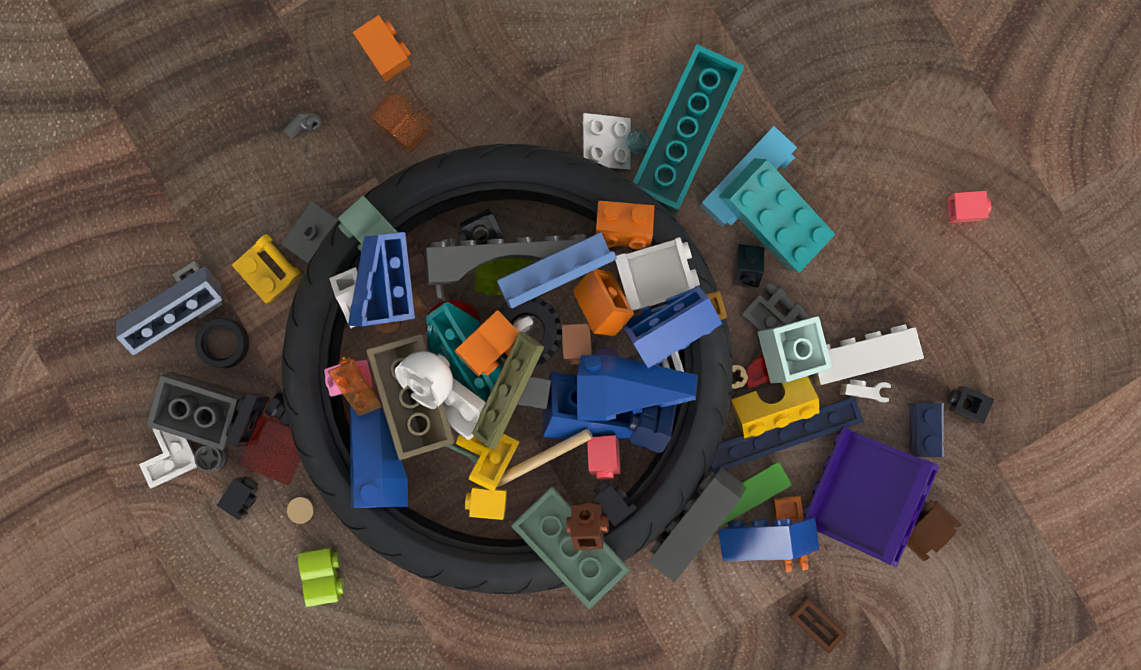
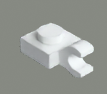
M850 379V384H841L840 394L874 399L878 402H889V398L881 397L879 391L882 387L891 388V385L886 382H880L873 387H866L865 381Z

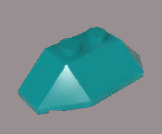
M446 302L426 316V324H428V351L435 355L440 354L444 356L450 363L449 368L453 378L487 402L504 366V362L499 357L496 361L500 365L488 376L483 372L479 377L464 363L454 351L481 324L476 318Z

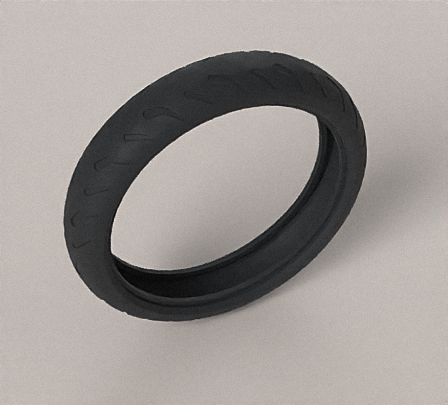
M491 144L453 150L427 158L401 170L364 195L398 233L405 232V235L439 214L460 206L482 201L513 199L548 203L571 210L589 218L597 223L598 201L655 205L651 247L679 237L682 243L688 242L692 258L687 259L690 270H696L700 283L699 287L705 294L718 291L712 274L698 248L669 211L650 194L616 171L570 152L526 144ZM338 220L321 241L319 248L309 261L301 277L290 307L282 350V386L287 421L296 450L314 487L343 525L361 542L396 566L423 579L456 589L487 594H524L565 587V583L524 539H490L468 535L437 524L410 507L351 508L350 427L346 419L341 394L330 396L325 383L326 376L324 370L340 364V350L347 322L342 308L335 297L329 278L355 267L358 271L361 251L358 249V246L361 243L354 235L349 239L339 229L338 225L341 222ZM628 247L632 252L639 251ZM727 318L722 319V324L716 327L710 334L703 335L691 342L688 347L678 350L684 372L697 375L696 400L676 404L670 441L663 452L656 454L648 469L635 485L625 493L629 497L625 501L628 505L633 502L637 508L616 526L608 519L609 531L604 533L603 541L623 562L650 544L682 512L705 478L717 453L725 429L732 389V349Z

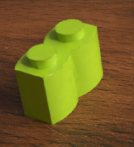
M333 546L299 552L298 565L306 607L338 602L341 599V594L345 592L343 579L338 578L336 568L340 567L338 551L334 552Z

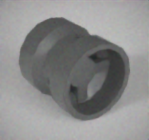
M207 445L200 447L194 456L197 468L205 472L223 468L228 460L226 450H220Z

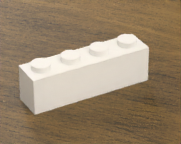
M905 324L890 328V334L881 335V331L865 335L866 340L856 342L855 337L839 341L840 347L832 349L830 344H827L832 368L813 374L815 384L823 385L923 359L924 356L916 327L907 329Z

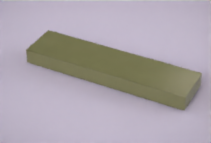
M519 332L472 432L478 440L491 449H496L544 349L543 345L527 333Z

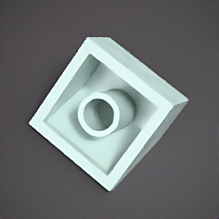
M819 316L757 332L771 383L789 382L832 368Z

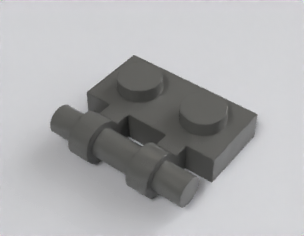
M771 281L764 288L771 297L766 301L759 294L741 314L759 331L791 323L795 318L800 321L810 317L803 310L804 307L800 303H794L785 295L786 291L783 288H777ZM777 302L789 311L786 316H783L774 308Z

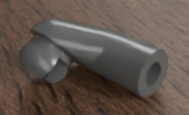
M299 113L283 131L293 139L301 130H318L321 126V118L313 113Z

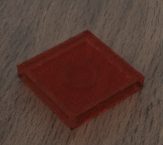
M260 416L239 466L285 485H290L300 462L291 429Z

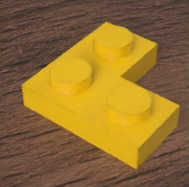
M460 434L456 444L480 456L469 476V480L494 492L519 445V441L503 434L496 449H491L475 436L468 440Z

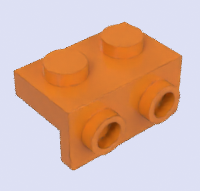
M598 201L596 234L602 233L607 247L625 246L637 250L651 247L655 205Z

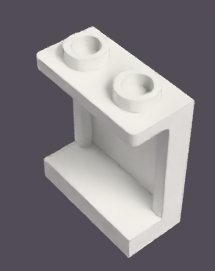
M680 237L629 254L624 253L616 256L617 268L632 311L666 302L667 298L700 285L696 270H690L687 259L692 258L688 242L682 243Z

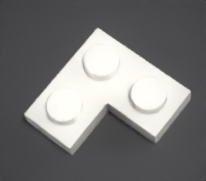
M153 428L163 453L139 464L150 488H154L197 468L194 461L196 452L190 440Z

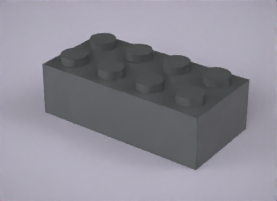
M722 467L717 474L712 471L698 488L702 493L699 494L696 491L684 507L685 515L680 513L666 529L670 534L668 535L664 532L650 550L654 555L649 560V563L674 583L740 501L747 489L745 485Z

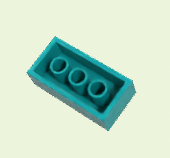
M754 158L718 196L788 270L800 273L835 235L766 159Z

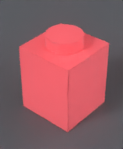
M987 191L954 193L947 197L949 223L981 221L989 217L991 201L990 198H987Z
M593 437V439L587 441L590 474L596 476L598 480L613 479V475L620 474L619 441L617 437Z

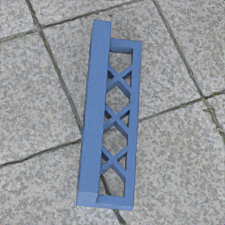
M597 233L496 281L508 307L514 308L617 258L614 251H609L602 233Z

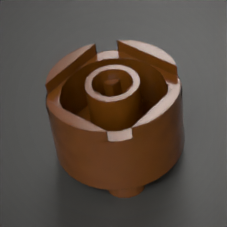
M937 500L925 501L906 546L922 561H926L930 558L927 553L930 550H934L937 553L956 534L957 530L955 528L961 527V523Z

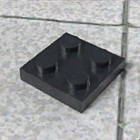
M247 393L246 397H241L236 411L239 412L235 422L232 421L226 431V436L228 437L226 444L235 448L250 445L270 397L261 393Z

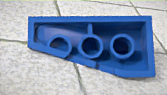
M581 355L577 374V418L582 421H607L616 419V414L632 411L633 414L643 412L642 408L653 405L666 407L696 400L697 375L656 365L647 368L645 363L611 355Z
M557 372L550 373L549 380H551L547 407L543 409L542 413L543 437L566 440L585 429H589L593 437L616 436L617 438H631L632 431L628 430V424L633 414L632 411L616 414V419L607 421L578 420L577 376Z
M350 395L351 508L408 507V478L402 460H398L379 395Z

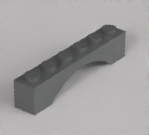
M572 235L570 240H560L559 236L543 237L541 242H532L531 237L516 238L515 243H504V239L487 240L485 245H476V241L467 240L460 241L459 246L449 247L447 242L430 243V248H426L423 251L426 286L455 284L467 272L493 260L518 258L537 262L586 239L587 235Z

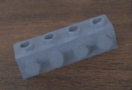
M206 266L202 267L117 320L116 338L132 355L137 354L222 301L221 284Z

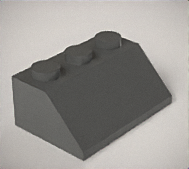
M172 371L160 375L147 427L225 450L228 439L226 436L227 428L232 421L235 422L239 413L236 411L237 405L241 397H246V394Z

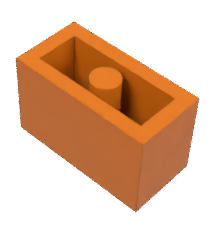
M378 15L353 31L357 41L385 82L411 65L408 59L411 53L403 41L399 44L393 37L396 31L389 20L383 22Z
M598 269L590 271L573 289L578 305L582 309L594 334L615 336L634 315L612 272Z

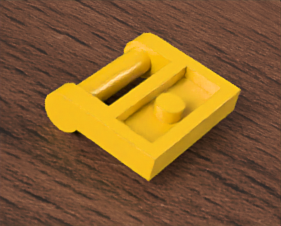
M265 234L232 266L258 296L269 305L302 275V272L289 263L273 245L272 238ZM265 250L286 274L282 280L261 258L259 254Z

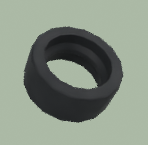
M214 318L206 321L199 328L195 336L194 347L198 357L205 364L216 368H230L245 358L249 350V338L246 330L239 323L227 318ZM218 328L231 330L237 338L235 352L230 357L224 359L212 356L207 348L209 334Z

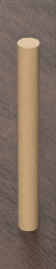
M585 429L506 470L496 488L593 439L590 430Z

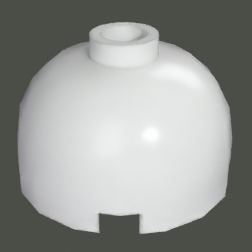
M426 351L412 353L395 369V375L400 385L404 389L408 385L414 391L411 397L430 409L439 407L448 397L453 387V376L449 368L450 363L440 354L435 355Z

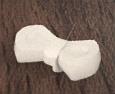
M530 316L523 319L521 317L518 318L517 322L513 325L518 332L527 333L531 337L536 335L541 329L540 324L537 321L533 322Z

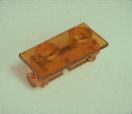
M346 356L339 361L341 366L328 371L331 378L358 416L381 408L382 404L378 400L379 395L377 392H374L368 382L362 377L361 372L355 365V360Z

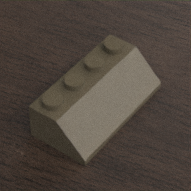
M422 334L366 350L398 460L455 443L443 403L435 409L423 406L411 397L414 391L408 385L404 389L395 375L396 367L410 354L420 351L427 352Z

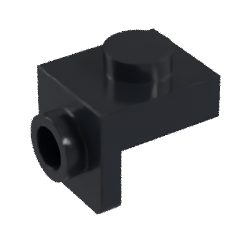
M738 245L736 272L733 279L734 285L759 287L764 273L765 247Z

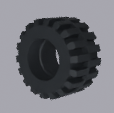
M539 297L526 301L514 308L508 307L505 302L498 311L511 324L523 315H531L540 320L544 328V335L540 344L544 346V349L536 366L547 362V360L555 355L562 339V324L557 311L554 310L552 305ZM505 353L501 355L505 360H507L508 356Z

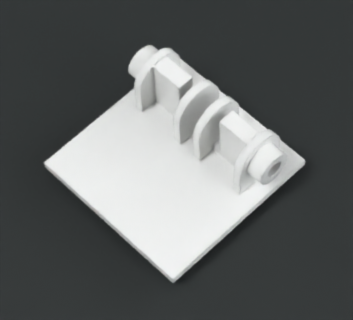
M583 113V157L611 169L631 170V118Z

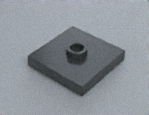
M311 201L281 244L306 263H309L319 248L321 241L338 219Z

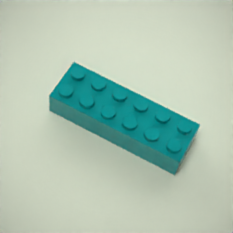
M698 44L695 46L633 180L636 185L656 199L667 211L677 214L745 67Z

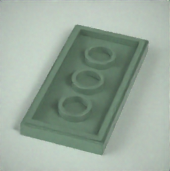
M552 486L511 526L579 600L590 609L630 571V568L604 541L603 549L574 550L571 534H567L566 518L571 517L572 507Z

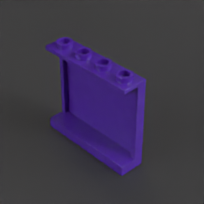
M843 427L842 432H838L834 439L833 445L835 448L833 453L824 462V474L821 480H818L814 485L812 492L814 497L811 504L805 507L803 516L804 518H815L817 532L897 567L940 467L931 461L920 459Z

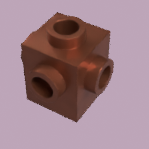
M582 503L580 505H572L571 517L566 518L567 534H571L574 550L603 549V535L608 533L609 523L608 515H603L600 504Z

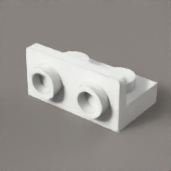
M454 378L452 391L443 402L449 426L469 440L474 436L472 432L486 402Z

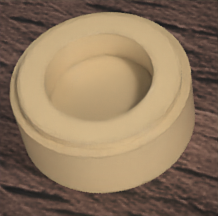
M307 497L294 498L287 507L288 517L297 524L310 521L315 514V505Z

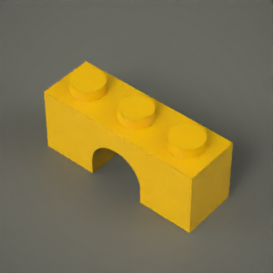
M808 376L789 382H782L783 399L778 403L768 404L763 402L759 398L757 391L731 399L733 414L744 439L751 436H759L765 431L777 427L782 428L791 422L808 419L820 413L819 398Z

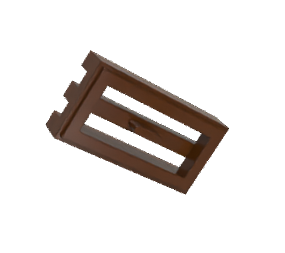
M807 596L801 604L796 606L794 612L788 615L827 653H830L847 635ZM808 605L838 633L836 637L805 610ZM801 613L831 641L829 645L798 618Z

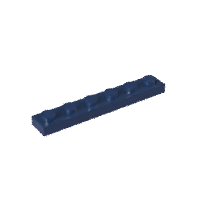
M850 397L819 408L820 413L815 414L811 418L791 422L785 427H777L765 431L759 436H751L744 439L743 435L721 442L711 463V471L718 473L721 467L726 470L842 430L843 427L847 428L864 422L856 398Z

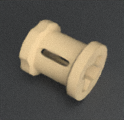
M732 365V372L737 370V376L740 378V381L732 383V389L743 387L747 382L746 370L740 365Z

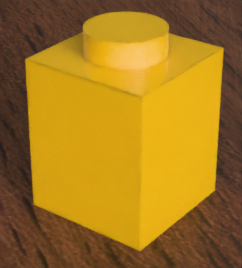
M474 486L471 493H466L465 509L470 510L469 517L504 520L507 489L496 488L493 492L485 487Z

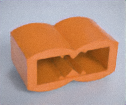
M497 310L454 352L478 377L483 372L488 376L500 365L496 360L503 353L509 356L519 332Z

